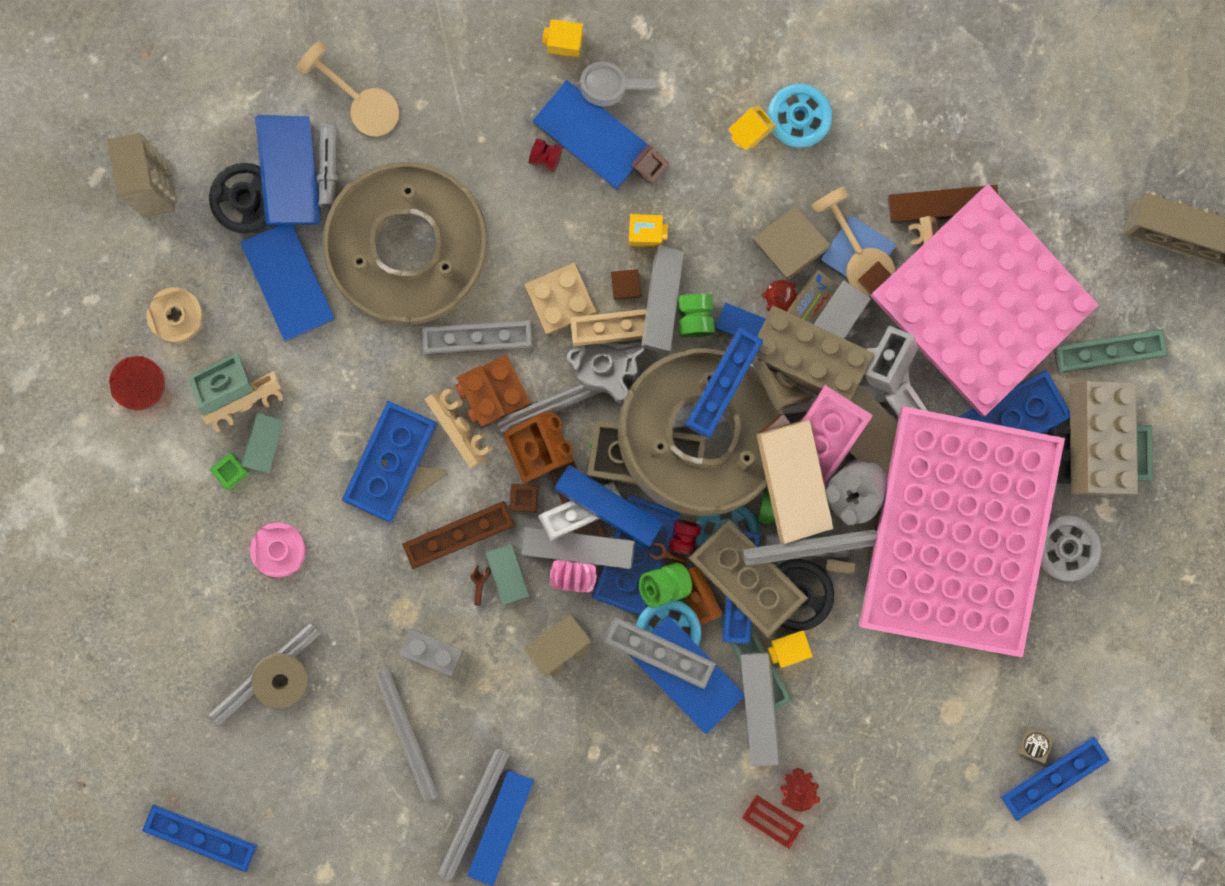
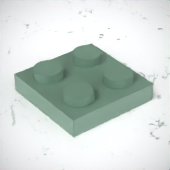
M238 353L188 377L197 407L203 416L217 411L222 406L236 399L243 398L246 394L253 391L244 364Z

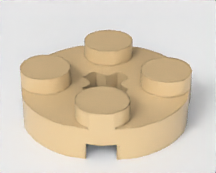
M171 287L161 290L153 297V301L147 309L146 317L151 331L166 342L182 343L188 341L202 329L203 308L201 303L194 295L181 288ZM174 308L178 312L182 311V316L179 317L178 322L168 319V316L172 314L171 310Z

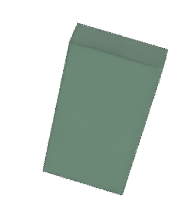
M255 413L241 463L242 467L264 473L270 472L283 420Z
M1137 425L1138 481L1153 480L1152 425Z
M509 544L486 552L502 604L506 605L530 597L513 545Z

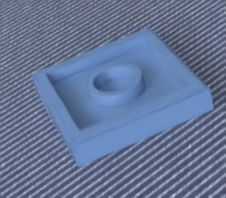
M850 215L846 222L861 249L876 248L885 252L888 256L896 246L895 243ZM841 228L830 245L831 248L826 251L820 262L847 279V264L856 252Z

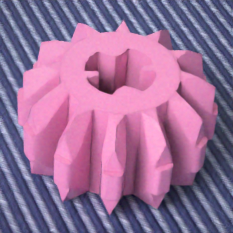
M557 560L553 562L552 569L550 570V585L559 590L591 592L596 583V567L588 563Z

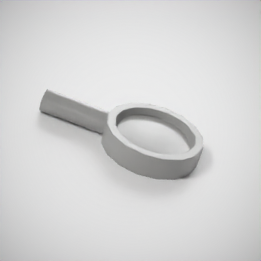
M595 62L587 66L582 72L579 87L581 94L588 102L605 107L619 102L625 90H656L657 81L656 79H626L621 69L614 64Z

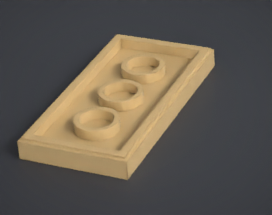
M810 420L800 421L756 434L780 543L786 544L833 529Z

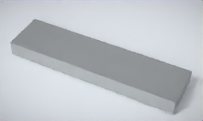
M658 245L655 248L641 348L663 354H668L671 351L683 251Z
M531 320L421 327L423 355L533 349Z
M525 527L522 555L631 569L635 541L571 532L550 541L545 529Z
M616 616L613 617L602 640L612 647L703 689L716 665L715 662Z
M770 652L742 654L741 665L751 766L779 765L781 762Z

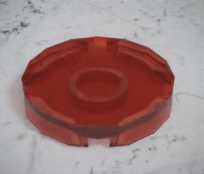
M144 356L127 357L114 366L109 376L110 392L119 405L130 410L143 411L153 407L161 399L165 390V377L162 369L153 360Z

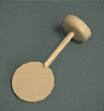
M317 41L301 58L296 66V70L301 74H307L316 66L354 99L350 112L352 122L361 133L367 136L379 137L393 130L399 118V108L394 97L387 91L378 88L363 90L358 94L320 61L326 52V46L321 41Z
M843 186L823 196L811 206L817 213L832 209L856 252L847 264L846 277L848 283L868 297H871L857 280L877 261L891 275L895 272L893 261L885 252L876 248L861 249L837 206L848 196L847 190Z

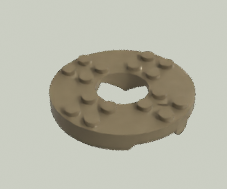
M399 162L372 169L343 188L327 215L323 232V253L327 270L336 288L361 313L387 324L399 326L421 325L438 320L453 312L475 290L487 262L488 232L479 204L472 193L460 181L445 171L430 165ZM397 216H416L422 218L432 227L435 234L436 247L433 259L426 266L417 270H395L383 264L379 258L376 244L379 232L388 221Z
M694 348L669 355L649 366L629 389L623 401L618 421V441L625 466L637 485L659 504L671 510L693 516H715L734 511L746 505L765 489L767 481L756 434H759V431L778 414H784L783 409L776 410L754 367L750 365L723 414L731 430L730 444L726 453L720 458L709 460L686 455L676 448L672 437L674 420L681 409L698 402L725 353L719 350Z

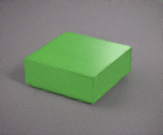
M232 452L228 453L209 469L227 491L231 490L250 474L245 467L241 466V462Z

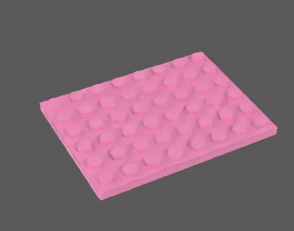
M901 406L887 477L886 494L881 508L877 539L875 540L859 627L1023 657L1065 438Z

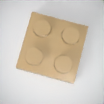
M575 263L524 284L546 335L571 325L570 317L596 314V310Z

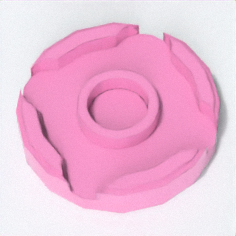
M279 522L267 524L255 534L251 541V560L258 570L266 576L277 578L290 576L300 568L305 560V540L300 532L289 524Z

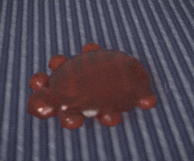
M784 279L772 282L767 290L762 293V298L766 299L768 303L766 310L770 312L772 306H775L787 312L799 295L796 294L794 289L796 283L794 281L788 282Z
M796 768L793 770V775L787 774L785 776V780L788 783L780 787L781 791L784 792L785 799L782 800L784 806H789L794 811L803 812L809 810L815 803L820 802V797L816 796L819 784L811 782L813 778L811 773L804 774L803 769Z

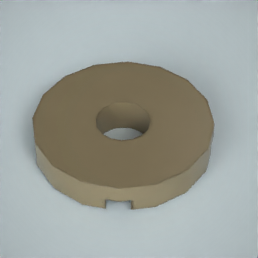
M277 652L262 658L256 664L251 677V685L255 696L262 704L271 708H285L296 703L303 696L308 682L305 667L297 657ZM278 674H283L287 677L285 684L281 686L272 684L273 677Z

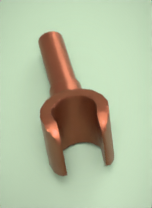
M660 543L653 544L660 547L663 553L659 557L650 554L652 559L660 560L664 558L686 565V558L666 551L665 547Z
M477 565L471 573L470 577L475 583L476 588L474 605L481 606L482 589L485 581L491 575L490 567H487L483 575L479 573V565Z

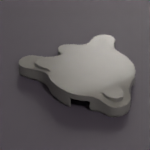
M636 341L631 344H619L617 342L593 344L587 348L583 346L570 350L567 354V362L575 370L578 380L584 387L595 392L608 393L617 403L623 404L628 393L624 381L626 379H636L639 376L637 361L646 355L647 349L641 348L642 341Z

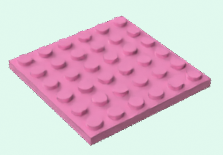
M989 184L984 186L870 295L902 331L914 335L919 350L981 417L986 416L1099 306Z

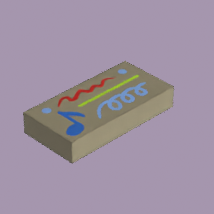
M815 270L787 312L814 324L839 285L821 271Z

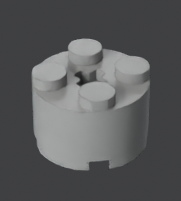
M858 459L848 462L830 480L825 490L830 508L845 524L853 525L869 521L882 508L888 476L879 465L873 462L867 463Z

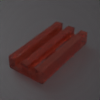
M757 794L742 816L743 820L788 849L791 848L800 830L804 827L802 823ZM758 802L796 826L794 830H790L756 808ZM751 813H755L789 835V838L785 840L751 818Z

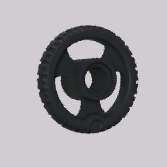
M237 163L225 168L214 179L209 191V205L216 220L226 229L236 233L247 234L257 232L267 226L265 213L262 217L255 213L261 203L260 195L258 194L262 191L260 166L252 163ZM250 173L254 175L250 184L238 182L231 188L225 184L228 179L237 174ZM251 193L249 202L245 204L239 203L241 194ZM227 200L230 201L236 210L243 214L241 223L227 218L222 212L219 203Z
M791 559L777 565L776 567L782 573L786 572L789 575L791 582L796 587H801L805 591V596L808 599L798 609L810 606L816 614L805 621L797 622L787 619L781 627L792 631H805L821 624L831 612L835 598L833 583L827 572L818 564L805 559ZM806 570L814 573L820 579L825 595L820 597L814 596L811 586L803 582V574Z

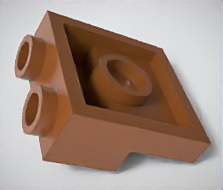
M507 354L484 366L480 365L458 376L459 383L454 385L461 400L467 398L471 408L467 409V412L473 424L479 422L481 428L531 405Z
M553 410L537 414L503 433L523 484L532 482L574 461L571 456L573 453L572 445L564 439L561 432L562 421L557 415H554Z

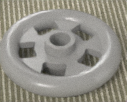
M1073 515L1058 516L1050 520L1041 560L1043 570L1055 579L1068 582L1078 581L1090 575L1097 567L1102 554L1101 539L1096 529L1088 521ZM1072 527L1083 531L1080 539L1069 534ZM1058 529L1062 536L1054 543L1049 537ZM1066 543L1072 546L1070 554L1065 553L1063 549ZM1082 545L1091 546L1089 558L1081 556L1083 551ZM1053 549L1059 558L1054 563L1050 561L1047 552ZM1077 561L1078 569L1066 570L1065 562Z

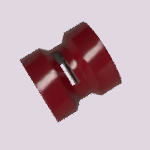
M536 138L528 164L544 166L547 171L554 173L559 164L563 147L556 144L551 146L546 144L545 140Z
M675 520L673 526L675 537L670 540L669 548L676 552L693 554L698 547L696 538L700 535L702 526L691 521Z

